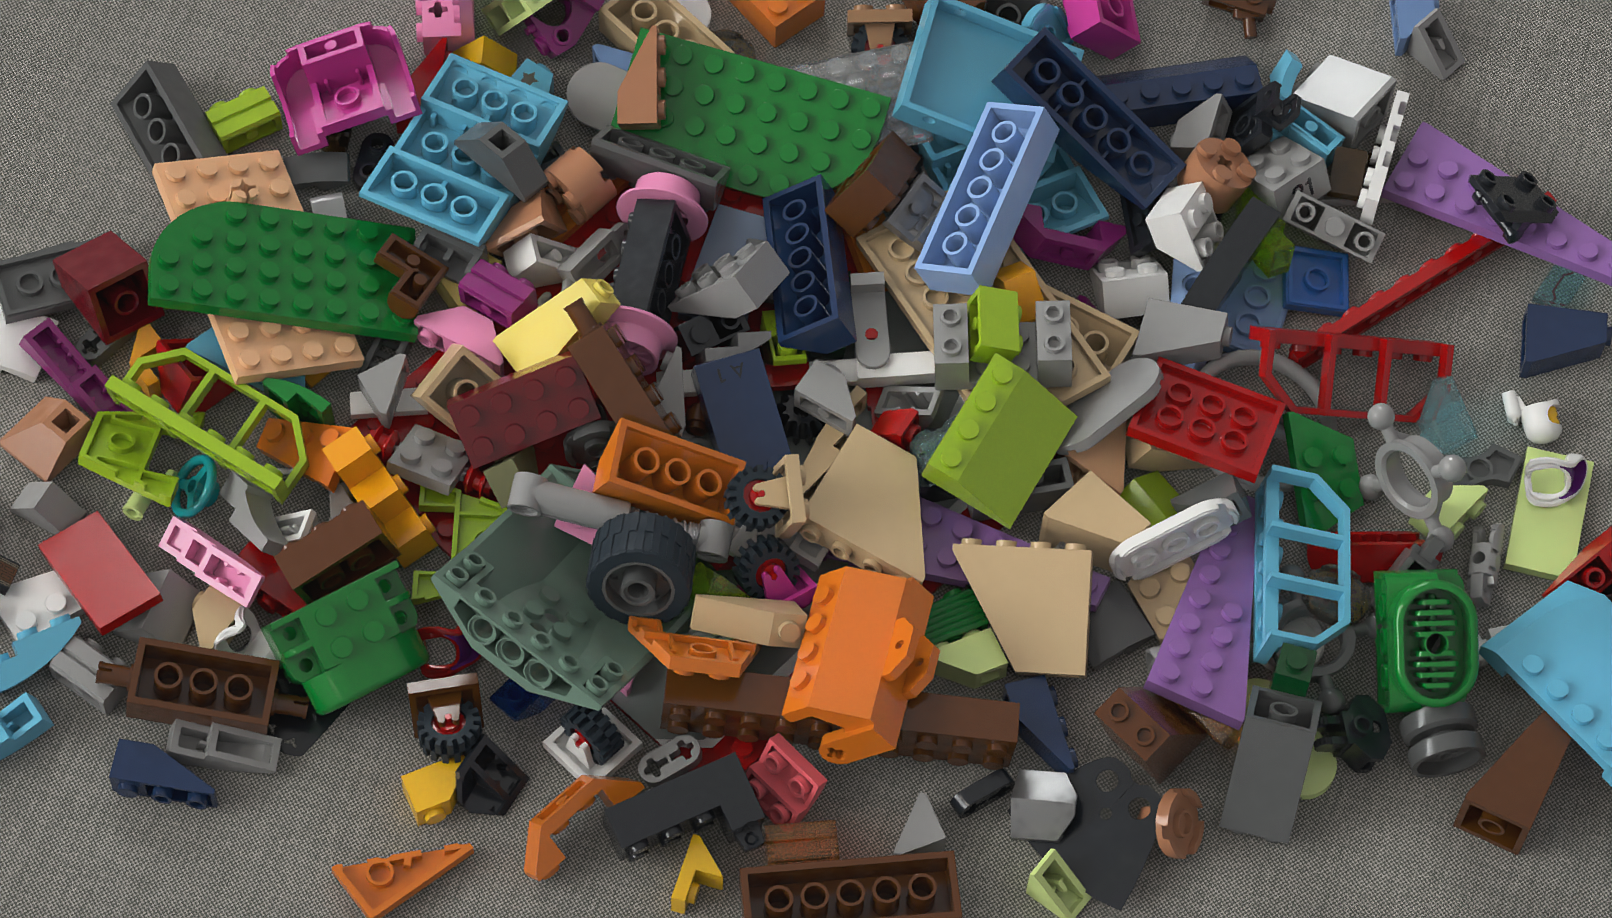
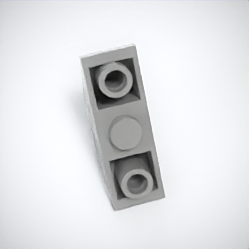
M1296 190L1282 219L1305 234L1370 264L1386 235L1299 190Z

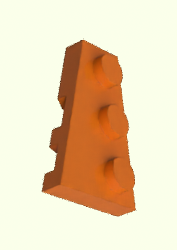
M268 418L256 447L262 454L289 469H293L299 461V455L292 423L284 419ZM301 422L309 467L303 476L312 482L315 481L323 485L325 489L334 493L340 476L322 449L351 430L352 427Z

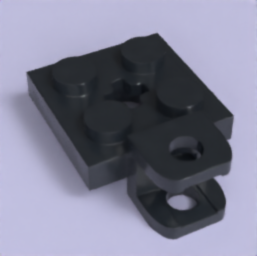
M1277 81L1265 85L1232 110L1225 139L1232 138L1236 140L1241 146V152L1246 157L1269 143L1273 136L1272 127L1280 132L1293 123L1300 114L1301 97L1297 94H1292L1282 101L1279 98L1282 85Z

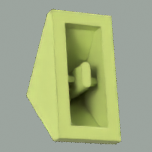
M1051 848L1029 875L1026 894L1059 918H1076L1092 898L1089 894L1085 893L1086 889L1056 849Z

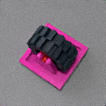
M762 534L757 535V542L750 538L746 541L749 545L747 549L742 546L738 549L741 557L734 556L733 562L737 566L732 567V572L735 575L734 578L738 583L737 586L731 588L734 597L795 601L801 609L813 602L817 584L799 566L800 562L796 554L781 538L768 534L766 539Z

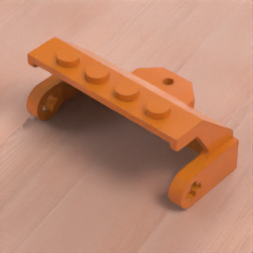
M848 566L822 574L819 577L809 617L805 625V632L797 654L798 657L793 675L790 679L782 716L789 722H795L812 716L842 727L841 729L826 733L822 737L819 754L828 762L848 764L896 749L908 700L916 698L934 678L940 650L924 636L934 596L913 577L907 579Z

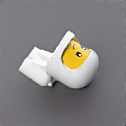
M1515 390L1502 393L1507 421L1515 427L1521 421L1525 435L1532 443L1539 445L1548 444L1555 441L1561 435L1562 425L1557 410L1560 408L1558 399L1525 406L1520 396H1516Z

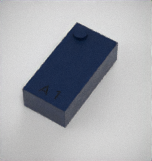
M759 348L693 367L691 377L713 450L746 461V467L751 466L754 468L756 465H763L764 470L768 467L773 468L784 455L791 454Z

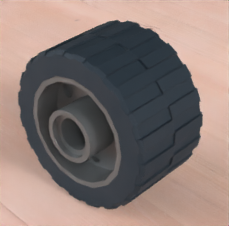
M640 511L629 514L623 513L613 519H609L602 527H599L595 538H593L586 578L587 594L590 600L593 601L594 606L599 611H602L605 616L626 625L628 624L629 616L661 619V623L673 620L674 617L679 616L684 611V608L688 606L696 564V547L692 542V537L679 523L673 522L672 519L666 516L656 515V513H641Z

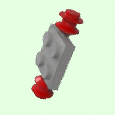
M418 424L414 425L402 442H400L397 430H394L390 435L385 434L384 425H380L376 430L371 429L369 432L382 450L379 453L382 454V461L387 462L386 469L390 474L396 475L398 473L405 480L449 496L459 481L463 482L464 491L467 495L472 490L479 492V499L493 494L483 473L484 471H481V466L475 469L470 466V460L461 440L451 438Z

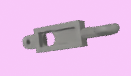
M618 222L611 229H597L556 269L562 279L561 292L581 278L603 280L620 263L621 243L627 238L629 231L628 223ZM604 247L607 253L599 260L597 254ZM545 292L538 298L537 308L551 299L552 295L550 292Z

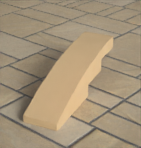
M858 385L850 392L856 418L866 409L867 392ZM825 424L818 434L803 464L806 471V482L802 486L804 499L807 498L808 501L849 437L828 424Z

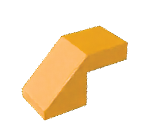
M150 324L139 328L137 331L129 362L130 368L138 358L157 354L156 343L161 338ZM151 368L145 369L135 383L142 388L141 391L146 396L151 397L155 394L162 397L159 379Z

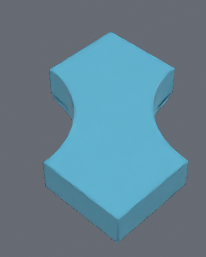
M1287 49L1269 76L1270 83L1277 81L1282 85L1279 97L1282 101L1291 95L1296 77L1302 68V63L1296 54Z

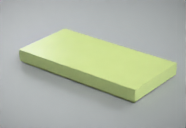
M1527 447L1503 569L1555 581L1576 558L1594 462L1586 460L1588 464L1587 477L1581 491L1575 497L1555 507H1539L1531 504L1526 497L1524 476L1527 463L1530 459L1540 457H1553L1565 460L1567 455ZM1557 468L1533 471L1531 475L1533 492L1543 494L1561 492L1565 487L1564 472Z

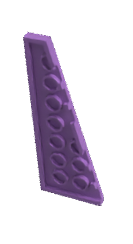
M1422 122L1383 187L1382 198L1612 286V241L1559 207H1556L1559 213L1552 223H1532L1517 242L1508 244L1503 238L1504 232L1483 206L1477 205L1472 199L1475 189L1467 182L1469 175H1478L1483 169L1491 171L1495 176L1509 175L1428 123Z

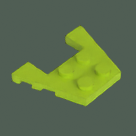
M135 411L97 412L79 452L78 465L166 507H171L179 487V477L148 471L161 436H169L165 429L142 417V415ZM194 412L192 417L198 422L197 427L202 429L205 424L206 413Z
M420 485L419 511L454 513L451 559L466 548L507 510V507L501 508L498 502L484 497L478 499L463 494L457 488H454L449 496ZM414 570L411 598L413 605L442 599L431 581V577L437 571Z

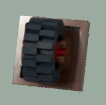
M477 672L407 683L414 737L419 738V744L423 748V753L426 756L431 754V760L436 762L439 757H442V762L449 764V758H454L455 763L461 762V756L464 755L466 757L477 739L483 734L484 720Z

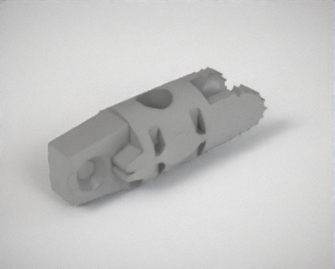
M1502 523L1492 524L1489 543L1485 542L1486 532L1482 525L1474 526L1467 588L1470 590L1472 602L1477 607L1490 606L1493 589L1498 584L1504 538V524Z

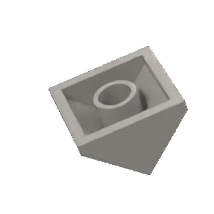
M171 569L145 573L160 592L163 601L116 628L114 635L139 643L140 637L185 644L195 623L192 603L200 591Z

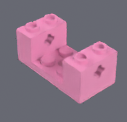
M415 0L416 16L422 15V23H416L417 43L423 42L424 55H428L442 37L447 38L448 51H455L475 40L474 0Z

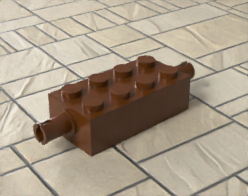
M582 297L563 308L580 333L577 336L579 339L567 348L615 424L617 425L619 419L625 418L681 438L679 432L682 426L672 411L667 414L661 405V401L664 400L663 395L654 382L651 384L647 383L642 375L646 369L636 353L631 356L624 346L627 339L617 324L611 326L609 321L604 324L601 322L597 323Z
M145 637L139 638L135 663L131 664V667L99 661V670H97L95 683L97 684L102 683L127 688L126 717L171 725L175 719L210 727L214 722L267 735L270 717L274 716L275 713L306 719L309 705L308 696L303 697L280 693L279 689L276 688L280 666L279 660Z

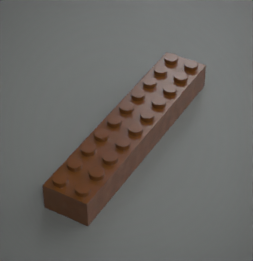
M667 668L660 729H667L672 734L683 735L688 732H696L713 739L731 736L737 737L743 742H756L758 740L769 741L771 737L780 733L791 745L793 743L807 745L810 749L819 750L823 735L842 727L812 716L795 722L786 720L782 716V711L791 677L743 672L739 678L729 677L728 680H717L703 673L694 672V675L691 676L679 675ZM921 692L916 698L910 699L907 702L896 749L878 755L884 758H896L898 755L909 756L919 762H930L933 759L945 760L954 766H965L968 763L980 764L990 770H998L1003 767L1008 768L1018 742L1020 703Z

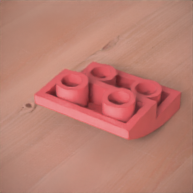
M780 733L769 739L760 759L749 766L746 772L748 781L763 813L787 836L794 831L806 816L828 781Z

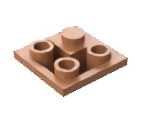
M45 396L0 439V447L44 482H49L79 455L92 425L91 420L67 400Z

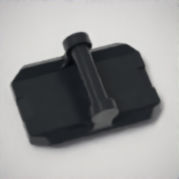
M1483 169L1478 175H1469L1467 183H1470L1475 189L1472 199L1477 205H1482L1504 232L1503 238L1508 244L1517 242L1532 223H1552L1559 213L1556 209L1555 201L1543 193L1537 185V179L1527 171H1522L1518 177L1495 176L1486 169Z

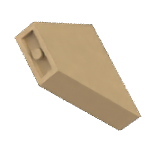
M856 424L809 500V519L806 520L807 522L797 532H800L801 536L808 542L824 546L837 558L848 560L863 570L907 579L913 577L922 585L925 579L917 457Z
M963 538L961 539V544L953 543L952 551L1016 674L1025 676L1045 674V677L1087 679L1094 556L1092 550H1086V545L1067 543L1065 544V549L1051 548V543L1031 542L1030 547H1017V542L1012 540H996V546L982 545L981 539Z

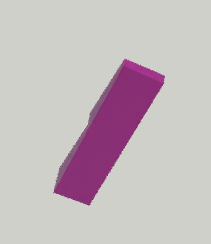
M49 317L21 339L19 346L93 419L98 411H133L124 404L118 405L112 400L104 386L109 379L96 364L91 367Z

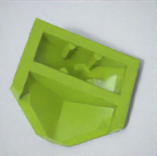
M1158 470L1133 479L1120 494L1126 502L1151 522L1150 527L1177 514L1170 500L1179 496V494Z

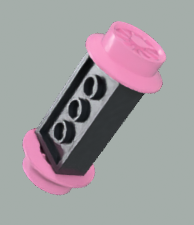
M664 172L648 173L641 176L637 180L635 188L625 191L619 197L616 205L617 214L623 223H628L629 231L627 238L621 243L620 265L615 268L613 274V294L621 305L607 321L610 322L611 326L617 324L627 339L624 346L630 356L636 353L646 369L642 374L643 376L649 375L657 369L659 360L664 359L667 351L672 353L675 351L678 338L673 328L669 325L672 312L668 305L677 296L675 291L680 285L690 242L701 237L708 226L707 214L699 205L701 195L698 189L688 180Z

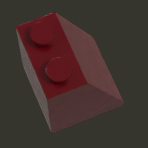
M111 230L52 260L63 290L106 345L165 316L162 307L148 306L147 260Z

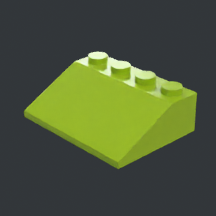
M995 353L933 453L921 476L1010 529L1078 416L1028 372Z

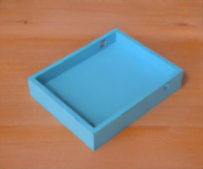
M928 0L924 5L892 117L968 146L987 102L1014 104L991 81L1039 32L958 0ZM1062 42L1082 61L1085 50ZM1055 142L1040 175H1043L1054 163L1058 148Z

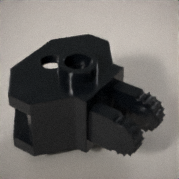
M1355 695L1345 705L1343 711L1336 716L1319 717L1316 732H1328L1329 737L1316 739L1313 745L1314 750L1317 752H1332L1333 757H1340L1355 773H1369L1375 762H1381L1392 744L1384 709L1370 695ZM1373 723L1379 726L1380 731L1378 733L1374 732Z

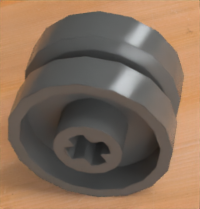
M1457 702L1446 707H1424L1402 719L1399 727L1405 746L1410 747L1407 757L1413 775L1426 778L1447 776L1462 772L1483 761L1487 754L1481 734L1475 732L1479 725L1473 705L1467 702Z

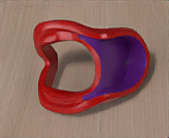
M428 626L417 630L426 649V640L442 637L450 640L456 650V658L450 664L431 665L426 663L421 666L420 670L427 678L437 679L453 676L477 662L482 656L471 648L459 626L455 629Z

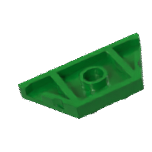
M1295 412L1283 414L1290 467L1318 474L1350 508V514L1363 506V495L1359 489L1360 476L1354 439ZM1293 485L1300 526L1326 531L1338 523V519L1309 488Z

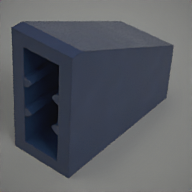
M1528 304L1522 319L1519 377L1528 378L1600 358L1604 347L1610 346L1612 340V327L1607 326L1608 313Z

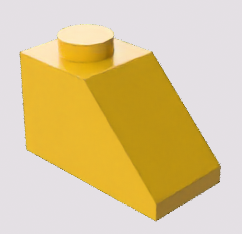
M464 755L461 756V762L455 763L454 758H449V764L439 761L401 776L403 792L418 826L425 823L428 825L439 823L446 818V815L452 813L457 802L455 771L464 760Z

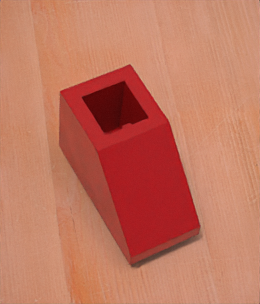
M913 408L884 411L870 431L917 457L922 447V444L919 443V434L921 432L919 411Z

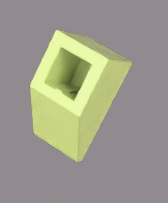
M1453 485L1451 496L1443 502L1439 521L1441 525L1452 530L1454 540L1464 530L1465 526L1463 524L1469 518L1475 520L1485 509L1487 504L1484 503V499L1488 489L1484 485ZM1431 490L1425 495L1426 497H1428V498H1430V499H1431ZM1410 517L1408 523L1427 537L1429 530L1424 519Z
M991 627L983 631L979 629L972 630L966 633L962 639L952 643L941 642L935 645L940 650L935 675L973 689L1006 677L1008 661Z

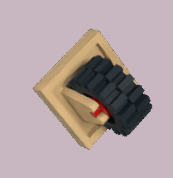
M799 454L784 455L773 468L768 467L766 470L763 469V465H756L754 468L748 466L742 472L740 471L729 482L727 485L728 489L724 492L723 497L727 498L724 502V509L730 510L727 516L730 520L733 518L737 520L735 524L737 527L741 528L744 525L746 526L745 531L752 532L754 529H757V532H763L766 528L770 529L775 525L776 538L790 539L807 522L806 520L810 516V505L808 499H804L802 486L806 482V471L804 465H800Z

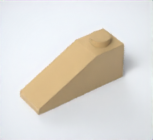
M695 594L690 628L696 631L765 646L800 648L808 615L795 601Z

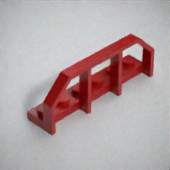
M1250 325L1249 339L1261 341L1259 377L1278 401L1286 403L1284 409L1286 412L1367 419L1368 411L1331 408L1336 355L1342 354V348L1352 349V355L1372 357L1373 351H1379L1373 405L1377 403L1387 404L1392 359L1402 360L1403 354H1413L1412 360L1432 362L1433 356L1439 357L1436 387L1406 414L1395 413L1394 421L1416 423L1449 393L1455 345L1427 340ZM1281 343L1291 344V350L1311 352L1312 346L1322 347L1323 360L1317 407L1296 406L1272 375L1275 349H1280Z

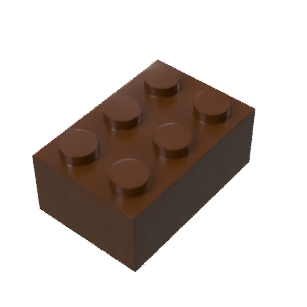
M892 131L870 152L869 157L855 170V175L848 176L843 181L824 211L852 238L861 230L867 233L879 221L880 218L878 217L884 210L887 213L890 212L901 200L900 196L910 186L908 183L918 173L914 168L921 157Z
M361 500L358 503H351L344 507L340 514L330 521L317 524L312 528L311 533L302 539L289 542L281 549L280 553L273 557L292 589L307 604H310L380 569L402 554L383 522Z

